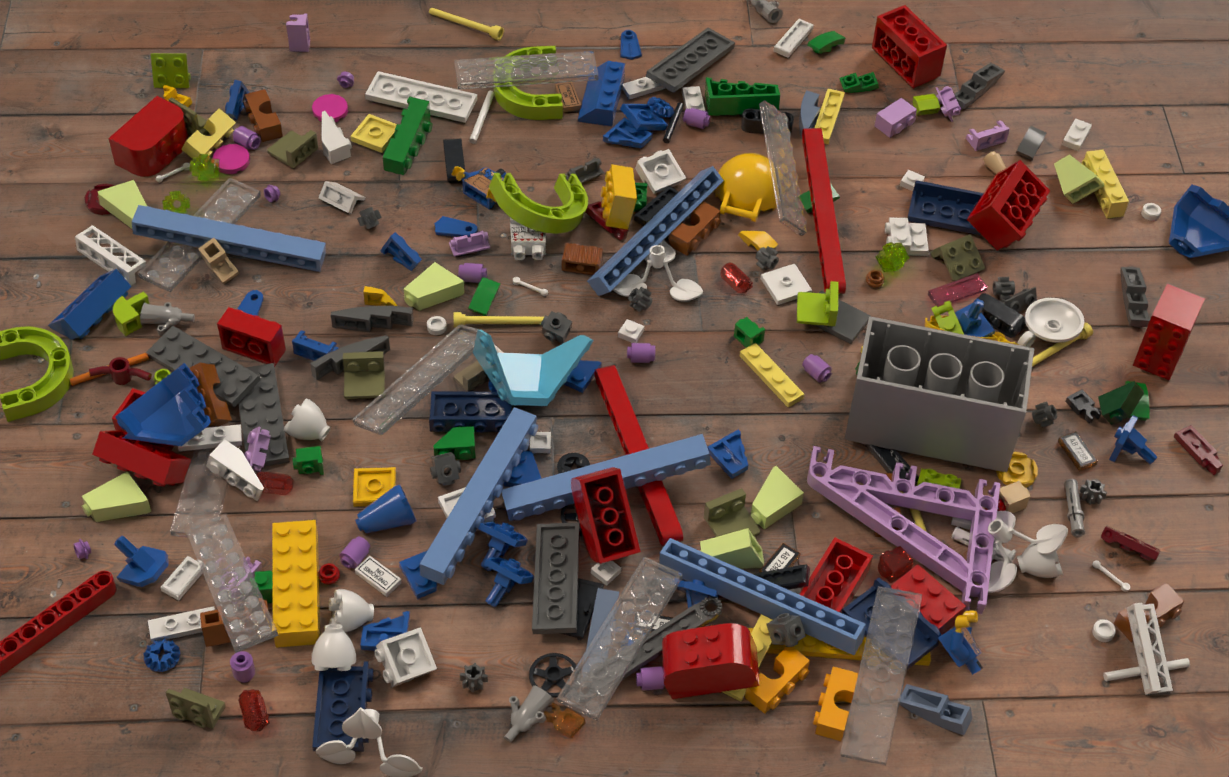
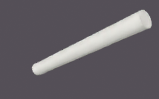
M491 90L486 95L469 142L472 144L477 142L494 97V92Z
M1189 659L1168 661V670L1189 667ZM1139 667L1105 672L1103 674L1105 681L1141 675Z

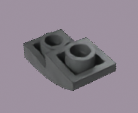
M1030 126L1016 154L1033 160L1047 133Z

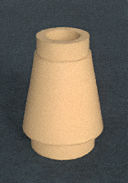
M993 151L985 156V166L993 173L997 174L1006 169L999 153Z

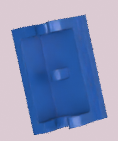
M302 330L292 340L294 354L313 361L339 349V347H336V342H332L330 345L323 344L307 338L304 335L305 331Z

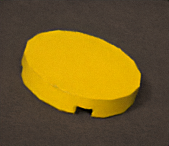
M1013 452L1007 472L996 470V473L1005 485L1020 481L1027 488L1036 480L1038 467L1033 459L1027 457L1028 455L1021 452Z

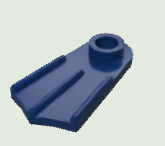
M625 30L621 34L620 57L629 60L642 57L636 33L632 30Z
M442 216L434 223L436 235L455 237L467 235V237H470V234L478 232V228L474 223Z
M258 290L248 292L237 309L258 316L263 302V294Z

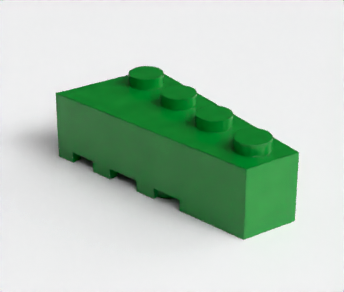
M706 77L705 98L709 115L742 114L746 109L779 111L780 92L778 85L765 83L749 85L745 81L728 83L726 79H721L720 82L712 81V78Z
M411 96L407 100L408 109H403L401 125H396L394 138L390 139L383 155L384 170L400 175H405L406 171L411 168L414 157L418 156L420 146L424 145L426 136L433 127L430 119L429 101Z

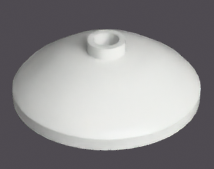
M1043 298L1033 302L1027 308L1025 323L1035 336L1045 341L1058 343L1070 341L1080 335L1084 327V316L1074 304L1066 300Z

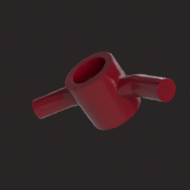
M123 357L114 358L110 361L109 366L89 369L90 377L111 374L113 382L118 385L129 383L132 376H137L147 381L152 377V374L138 368H130L129 361Z

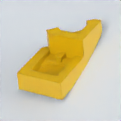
M167 85L163 86V97L165 100L169 101L170 98H173L186 107L192 104L191 98L178 94L176 88Z
M741 231L738 234L747 246L752 244L757 251L762 247L767 248L769 246L775 249L778 246V243L764 231Z
M364 287L365 305L398 306L384 290Z

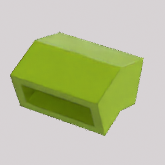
M935 94L913 96V107L917 109V116L939 112L940 104Z

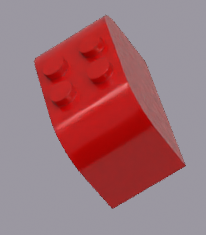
M156 96L108 139L115 165L134 175L148 177L159 173L182 153L183 150L181 149L188 140V134L182 109Z
M611 467L572 478V495L583 540L590 558L602 564L640 553L621 469Z
M725 623L681 630L666 635L662 640L664 685L672 699L760 686L757 646L750 630L743 625Z

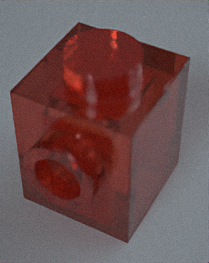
M898 546L891 551L887 550L881 554L877 569L879 574L891 584L911 570L913 559L901 546Z

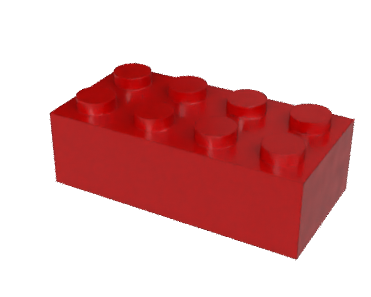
M122 430L99 432L92 455L99 457L100 462L116 464L117 469L135 472L134 475L142 479L149 478L153 480V484L164 487L165 484L174 486L175 483H184L191 462L190 458L151 442L125 439L123 437L128 433Z
M834 537L811 574L809 586L803 587L799 595L842 613V609L850 604L868 574L873 555Z

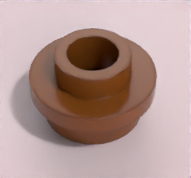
M871 270L866 275L865 280L871 287H881L884 284L885 277L881 271Z

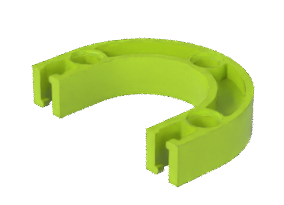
M556 46L518 49L507 54L497 63L493 73V91L496 101L504 110L517 117L530 120L563 119L561 94H528L513 85L517 77L528 72L556 71Z
M494 173L489 185V189L496 202L510 218L525 227L539 232L558 234L575 229L580 224L588 206L587 193L576 174H571L568 181L565 174H559L554 186L556 193L563 203V206L559 207L541 205L529 199L520 190L511 173H506L503 181L500 173Z
M15 327L0 331V360L29 354L42 357L49 362L45 375L36 383L0 394L7 422L47 410L62 399L71 386L70 378H73L74 368L67 346L56 334L37 327Z

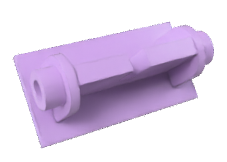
M946 86L943 90L939 91L936 87L938 92L936 97L939 104H943L941 110L944 116H949L951 122H953L951 116L959 115L961 111L953 90Z
M483 231L470 234L469 238L467 235L453 237L449 242L454 257L490 249L487 240L488 233Z
M261 427L250 431L247 439L249 448L244 454L250 466H253V470L261 472V468H264L266 453L259 451L260 449L268 450L271 437L268 430L262 429L260 432Z

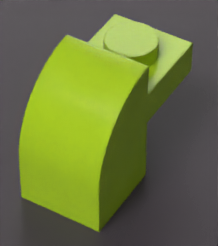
M144 291L128 300L121 296L114 303L113 313L118 329L124 336L142 328L139 315L141 314L143 304H150L148 296Z

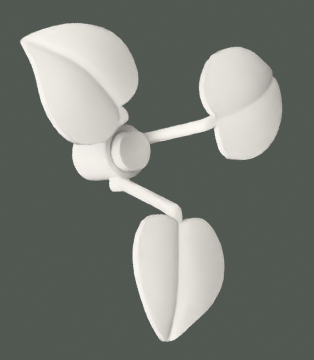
M665 240L659 245L652 246L650 253L644 258L647 262V267L642 279L638 275L628 274L613 289L616 293L629 297L631 291L635 288L640 289V287L647 289V285L644 282L647 279L651 265L654 268H662L664 265L671 285L674 286L670 289L672 298L678 301H690L703 294L702 288L692 280L680 279L677 283L674 282L668 263L674 260L676 253Z
M997 511V517L989 524L988 531L994 537V542L998 545L1004 562L997 561L991 565L988 593L1005 589L1015 579L1017 567L1015 564L1009 563L1007 554L1002 546V543H1008L1012 539V534L1032 544H1037V551L1040 554L1048 555L1056 552L1061 547L1068 534V528L1060 524L1044 526L1038 530L1037 539L1034 540L1013 529L1016 519L1011 512Z
M360 707L355 714L343 722L342 730L348 736L353 737L349 745L340 740H333L322 744L316 749V754L324 760L335 764H347L355 759L356 754L351 749L358 738H377L381 761L384 762L380 765V770L390 777H412L423 769L414 759L406 755L396 754L388 758L385 757L381 739L382 728L378 724L379 713L373 709L363 710Z

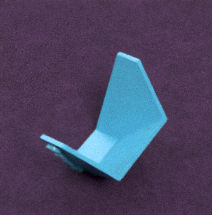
M477 330L473 354L493 383L502 401L505 400L511 405L547 406L554 399L560 387L567 381V377L573 369L577 367L583 355L590 349L594 340L585 335H579L544 354L498 353L491 335L483 330Z

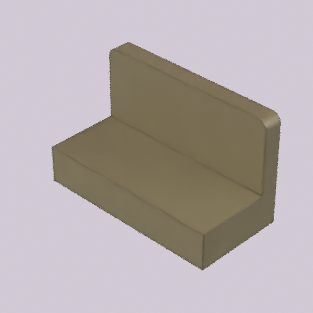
M477 360L454 375V380L467 392H470L489 380V377Z

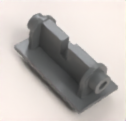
M593 158L591 161L586 162L585 166L580 165L569 169V172L565 174L566 179L569 180L571 174H576L581 184L604 174V171L600 168L601 160Z
M1036 287L1031 289L1025 288L1013 295L1014 297L1002 299L1000 302L1019 313L1037 301Z

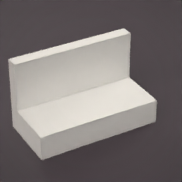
M325 181L319 195V199L347 213H352L357 200L364 201L366 198L338 183Z

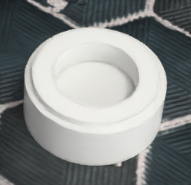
M1147 203L1143 206L1141 214L1145 219L1155 221L1160 217L1161 208L1154 203Z
M434 316L427 321V330L432 335H441L447 329L446 320L443 317Z
M1027 331L1020 337L1017 344L1030 347L1034 343L1036 336L1031 331Z
M1098 620L1094 624L1092 633L1097 640L1109 642L1113 639L1116 628L1108 620Z

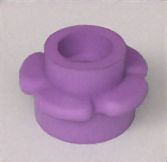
M342 72L337 77V81L344 88L352 87L354 76L349 72Z
M270 184L267 185V188L263 191L265 198L269 202L278 201L280 196L278 187Z
M79 539V542L73 544L75 553L79 560L83 558L88 559V554L91 553L90 546L87 541L83 542Z

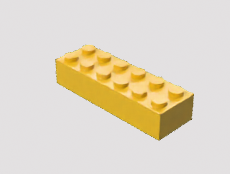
M316 520L272 523L273 637L275 646L278 648L315 645L320 637L319 558Z

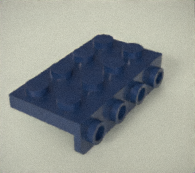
M915 181L908 221L980 235L968 222L967 218L984 193Z
M431 391L430 432H449L452 428L473 426L474 432H499L512 412V405L505 400L502 401L497 392Z
M881 578L874 580V584L870 589L842 609V614L866 624L864 635L904 672L939 645L940 640L938 637L941 636L938 627L925 619L919 610H915L903 596L897 594Z
M364 661L363 666H351V669L348 671H339L337 668L319 671L313 751H316L322 744L333 740L343 741L346 745L351 743L353 737L344 733L342 725L360 707L363 710L370 709L367 708V703L372 702V688H369V682H373L374 671L373 668H369V661ZM358 738L351 750L354 752H364V744L369 743V738Z

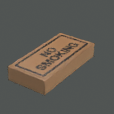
M573 83L555 84L556 93L562 95L563 112L580 110L581 104Z

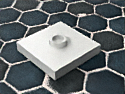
M795 264L761 274L760 279L777 305L797 299L798 292L812 293V289Z

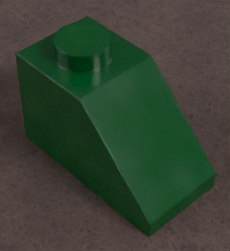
M1133 381L1098 396L1102 416L1111 425L1129 418L1144 394L1143 389Z

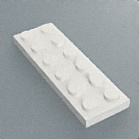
M379 71L365 93L366 100L408 109L407 100L409 96L426 100L430 103V115L466 123L477 101V94Z

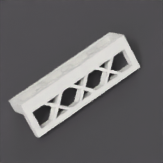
M93 225L75 236L77 251L108 272L117 269L131 286L136 283L135 272L146 266L145 260ZM94 233L97 238H88L87 236ZM108 243L111 247H101L100 244ZM122 252L124 256H115L113 253ZM126 262H136L132 267L126 264Z
M1132 604L1127 607V613L1145 695L1171 692L1173 689L1154 604ZM1144 610L1149 611L1150 620L1148 623L1146 622ZM1149 632L1152 633L1155 638V641L1152 645ZM1154 654H1156L1159 657L1160 661L1157 667L1154 659ZM1158 675L1164 679L1165 687L1161 688Z

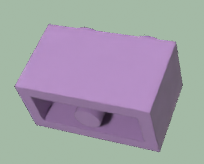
M900 98L877 113L875 127L890 138L915 122L917 109Z

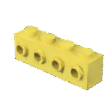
M1104 150L1087 151L1082 164L1095 173L1105 185L1096 190L1094 194L1106 218L1123 217L1129 200Z

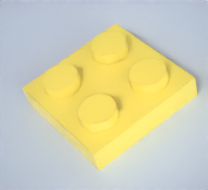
M368 114L350 136L351 141L383 153L390 139L394 138L397 124Z

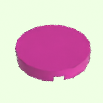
M327 94L318 97L313 102L312 110L314 117H317L321 122L323 111H326L329 117L332 116L334 121L338 122L340 118L346 117L348 106L343 97Z
M238 144L224 145L213 154L214 166L219 172L224 174H236L237 171L245 170L250 163L248 150Z

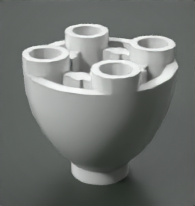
M305 399L301 406L298 404L293 409L291 415L294 417L285 425L283 431L300 440L319 439L323 441L331 427L327 425L320 408L310 399Z
M1031 543L1021 556H1017L1022 573L1027 572L1042 578H1053L1063 575L1060 563L1055 564L1059 562L1057 552L1048 555L1040 554L1036 549L1037 544Z
M345 589L335 590L334 598L329 600V611H332L329 625H342L344 632L355 630L367 621L371 622L373 620V604H368L362 597L352 591Z
M330 624L325 626V631L316 641L312 652L311 662L315 665V670L325 671L328 668H337L339 671H348L351 669V665L356 662L354 646L351 639L343 631L342 625Z

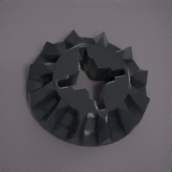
M579 453L565 454L557 463L558 474L571 471L574 463H576V469L589 466L590 462L584 455Z

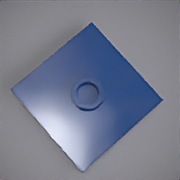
M622 104L620 108L637 130H666L668 126L661 116L655 114L649 108L648 104Z

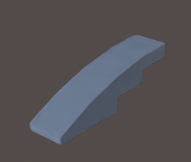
M600 588L597 590L582 677H585L586 674L608 661L619 591Z

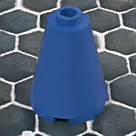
M400 484L395 485L357 514L358 519L355 520L359 530H364L365 533L417 522Z

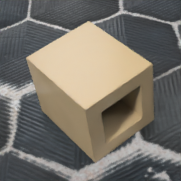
M1020 481L1000 488L999 499L1004 502L1006 511L1013 514L1027 508L1030 493Z

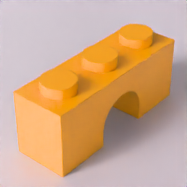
M786 647L775 658L773 670L781 677L770 679L760 673V686L746 688L745 699L764 714L770 709L774 710L779 705L781 698L785 694L789 695L795 688V684L807 677L810 660L794 647Z
M834 666L832 667L831 674L826 673L823 686L827 687L826 693L821 692L818 705L822 706L821 712L816 711L813 725H817L815 734L842 741L849 711L838 708L835 702H852L859 673Z

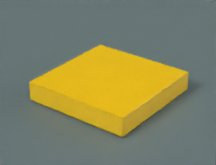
M396 467L354 468L353 507L369 506L396 485Z

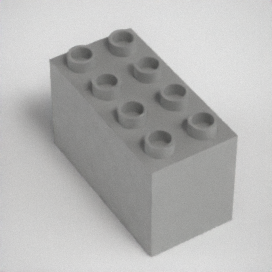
M869 316L844 440L1007 472L1026 415L1034 348Z

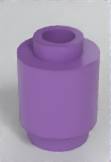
M687 108L684 113L683 122L689 126L704 129L705 126H709L711 117L708 116L706 111Z
M244 126L236 128L233 132V141L248 150H255L260 145L261 138L258 134Z
M464 263V265H459L458 277L464 280V282L480 283L482 277H487V268H484L483 264Z
M631 343V347H627V358L631 359V363H650V361H655V346L650 345V343Z
M810 354L803 361L802 366L804 370L817 382H825L831 377L832 368L819 356Z
M359 536L356 539H352L339 554L342 565L346 568H357L369 553L370 544Z
M240 651L231 657L230 665L234 678L243 683L250 681L255 675V666L251 654Z
M662 667L640 668V673H636L637 687L641 686L642 691L663 689L665 685Z

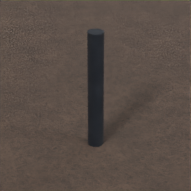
M677 103L663 138L664 143H669L684 107L682 103Z

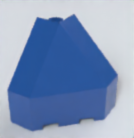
M1191 184L1174 206L1169 244L1181 255L1189 258L1228 251L1229 206L1224 201L1213 198L1202 187Z
M185 363L115 416L119 426L128 433L123 438L183 446L211 423L210 417L205 415L203 410L206 408L203 395L197 391L199 386L198 379Z

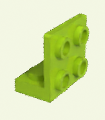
M831 281L830 288L826 289L825 294L798 292V324L836 326L838 282Z

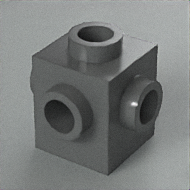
M551 311L549 316L545 315L541 322L542 334L550 341L556 340L563 344L572 328V321L560 312L555 313Z
M452 452L431 457L433 467H430L432 479H436L442 485L455 483L454 480L459 479L458 473H461V466L459 460H455Z
M784 613L766 624L772 644L792 647L797 645L798 641L806 636L800 616Z

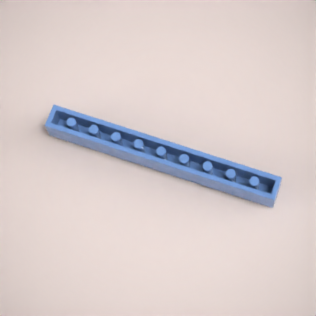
M713 166L700 171L587 281L598 296L611 292L650 253L652 246L659 245L724 181Z
M138 205L132 219V230L135 235L199 248L212 238H215L228 254L320 272L326 255V243L317 240L274 233L149 206Z
M515 407L513 408L420 563V576L442 585L446 583L448 578H452L457 562L462 561L467 545L470 546L475 536L474 533L480 523L484 522L485 514L491 512L494 499L500 496L504 482L509 481L513 467H517L519 464L521 453L527 450L531 436L536 435L538 430L536 415Z
M703 434L506 488L502 490V496L509 521L521 520L527 516L539 515L545 511L561 509L567 505L574 504L571 490L572 478L615 467L621 469L625 489L710 466V453Z
M670 538L660 552V569L689 582H692L693 579L703 581L708 588L717 590L720 596L771 619H775L784 613L800 616L805 634L845 652L855 655L864 640L865 623Z

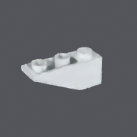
M323 111V154L331 164L351 157L350 149L352 145L350 140L344 137L341 128H337L333 117H329L326 111Z
M224 439L209 455L206 467L214 474H218L227 480L230 485L242 490L248 497L258 501L264 489L263 485L242 451Z

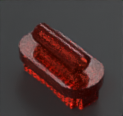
M729 262L722 267L720 272L722 279L736 292L746 293L749 289L753 288L751 279L736 264Z
M265 471L256 473L264 487L262 493L287 495L293 489V479L287 474Z
M244 690L238 699L243 715L244 727L251 731L260 732L270 723L264 698L259 690Z

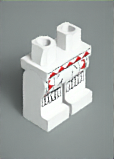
M510 218L511 249L515 260H523L525 255H532L534 260H542L543 255H546V233L530 228L529 232H527V227Z

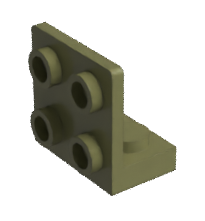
M169 99V102L182 109L189 137L197 130L205 136L210 134L203 128L207 122L206 119L177 100Z
M310 130L301 136L294 131H290L269 147L267 153L294 169L318 149L317 134Z
M971 234L930 251L932 258L938 256L941 259L943 258L953 282L985 269Z
M383 351L343 353L344 398H384L385 363Z
M742 488L705 503L704 519L716 537L749 528L753 536L760 534V529L745 508L746 493Z
M183 688L181 693L171 689L166 691L173 716L179 720L186 719L192 721L195 725L202 728L206 726L213 729L226 707L223 701L187 688Z

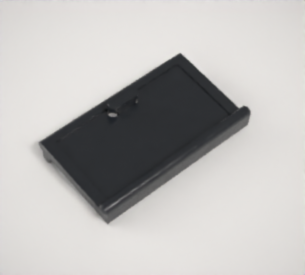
M578 578L577 633L559 634L576 637L580 641L583 639L593 615L598 588L603 589L604 584Z

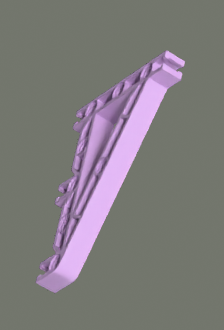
M813 447L807 482L811 488L963 592L961 602L966 605L965 611L970 610L971 599L969 596L978 597L979 601L976 611L978 614L983 613L987 604L994 537L989 533L988 526L997 517L1000 483L994 482L992 489L988 491V494L992 495V497L983 495V487L987 485V481L979 479L976 486L975 496L967 490L923 482L915 487L917 466L911 465L909 473H906V478L909 480L900 479L899 473L904 468V464L896 462L891 482L887 475L842 465L831 470L834 450L828 449L827 456L823 460L827 462L825 464L816 461L821 448ZM886 504L971 520L967 561L960 554ZM972 581L978 582L980 586L975 585Z

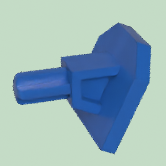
M976 299L972 304L955 312L964 335L989 337L995 334L994 328L981 313L985 304L983 300Z
M1132 415L1129 422H1126L1123 428L1119 426L1114 435L1117 440L1109 458L1110 461L1115 462L1122 449L1131 454L1137 452L1149 464L1157 459L1156 454L1145 445L1147 439L1134 428L1138 417Z
M480 523L478 529L492 536L488 545L490 549L483 559L481 566L485 570L491 571L490 567L484 565L486 558L504 557L510 545L514 547L526 546L528 539L514 531V527L510 524Z
M120 536L114 543L127 557L125 560L127 565L117 576L119 582L143 587L155 582L169 565L168 555L163 550L146 546L136 548L124 536Z
M486 558L484 565L498 572L494 580L495 586L486 598V603L492 607H497L506 592L509 593L516 582L519 584L531 583L534 575L521 567V563L514 559Z
M693 579L692 582L675 580V589L686 593L688 608L698 604L706 597L708 598V596L719 599L717 590L708 588L703 581Z

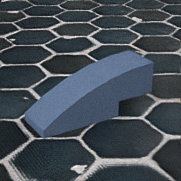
M807 90L802 100L799 117L801 139L803 129L815 127L820 107H818L820 94Z
M909 684L905 686L898 700L899 705L917 716L961 735H965L973 718L971 707L949 701L948 695Z

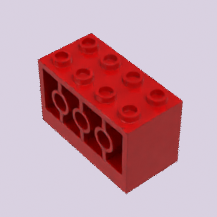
M906 5L877 16L872 48L912 88L941 76L947 44Z
M1019 160L995 175L967 220L996 250L1003 247L1007 248L1015 240L1020 241L1026 235V229L1033 224L1032 220L1040 212L1039 208L1047 201L1046 197L1050 190Z
M1167 284L1151 316L1132 366L1170 381L1205 298Z

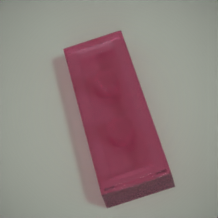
M974 274L928 291V296L935 306L939 307L944 305L946 301L950 300L953 303L987 290V285L978 274Z

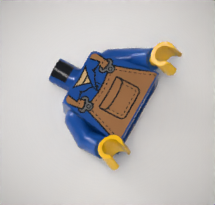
M455 166L451 175L456 176L458 181H463V193L490 210L496 203L489 189L494 173H500L503 181L506 172L501 168L494 172L484 167L479 171L468 173L463 168Z
M965 611L963 615L956 617L955 627L938 637V639L956 665L961 667L965 664L973 675L983 669L977 659V656L982 652L971 635L972 627H970V623H977L978 613L977 611Z

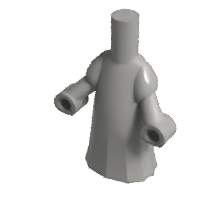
M749 0L751 5L757 9V12L768 22L776 23L782 18L783 11L778 8L779 2Z
M166 302L164 306L144 303L140 320L141 325L164 324L159 325L157 328L158 334L162 336L170 327L177 325L180 321L194 322L195 314L182 313V310L178 307H172L170 302Z
M534 685L519 709V699L516 696H511L509 702L512 708V728L504 738L511 743L519 732L530 730L532 725L538 722H545L546 717L543 712L554 702L552 696Z

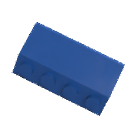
M606 61L590 71L578 122L613 126L624 82L625 63Z
M117 269L99 276L48 326L71 340L78 337L81 339L89 333L88 328L91 325L95 326L103 319L101 316L113 309L117 299L121 296L125 298L128 295L127 291L132 286Z

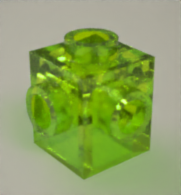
M199 154V157H193V160L190 162L192 176H198L197 180L209 181V178L219 177L220 159L210 158V154Z
M171 191L169 196H165V200H162L163 210L184 214L188 213V209L191 208L190 198H186V194H181V191ZM176 200L180 201L181 206L179 208H176L174 206V202Z
M901 242L885 244L882 247L883 249L875 256L883 272L901 269L910 258Z

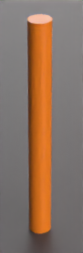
M143 353L127 360L130 366L149 360L147 353ZM89 372L70 378L71 386L106 374L90 377Z

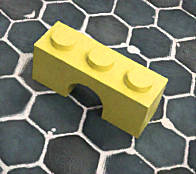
M219 108L203 127L211 136H205L197 130L185 142L181 150L198 164L203 159L206 161L212 155V150L214 148L218 149L224 142L222 139L224 137L228 139L234 132L232 128L236 122Z

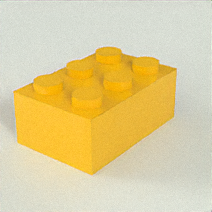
M611 164L610 171H606L605 175L606 185L602 186L601 197H603L602 208H604L603 218L606 220V226L628 229L637 200L633 168Z

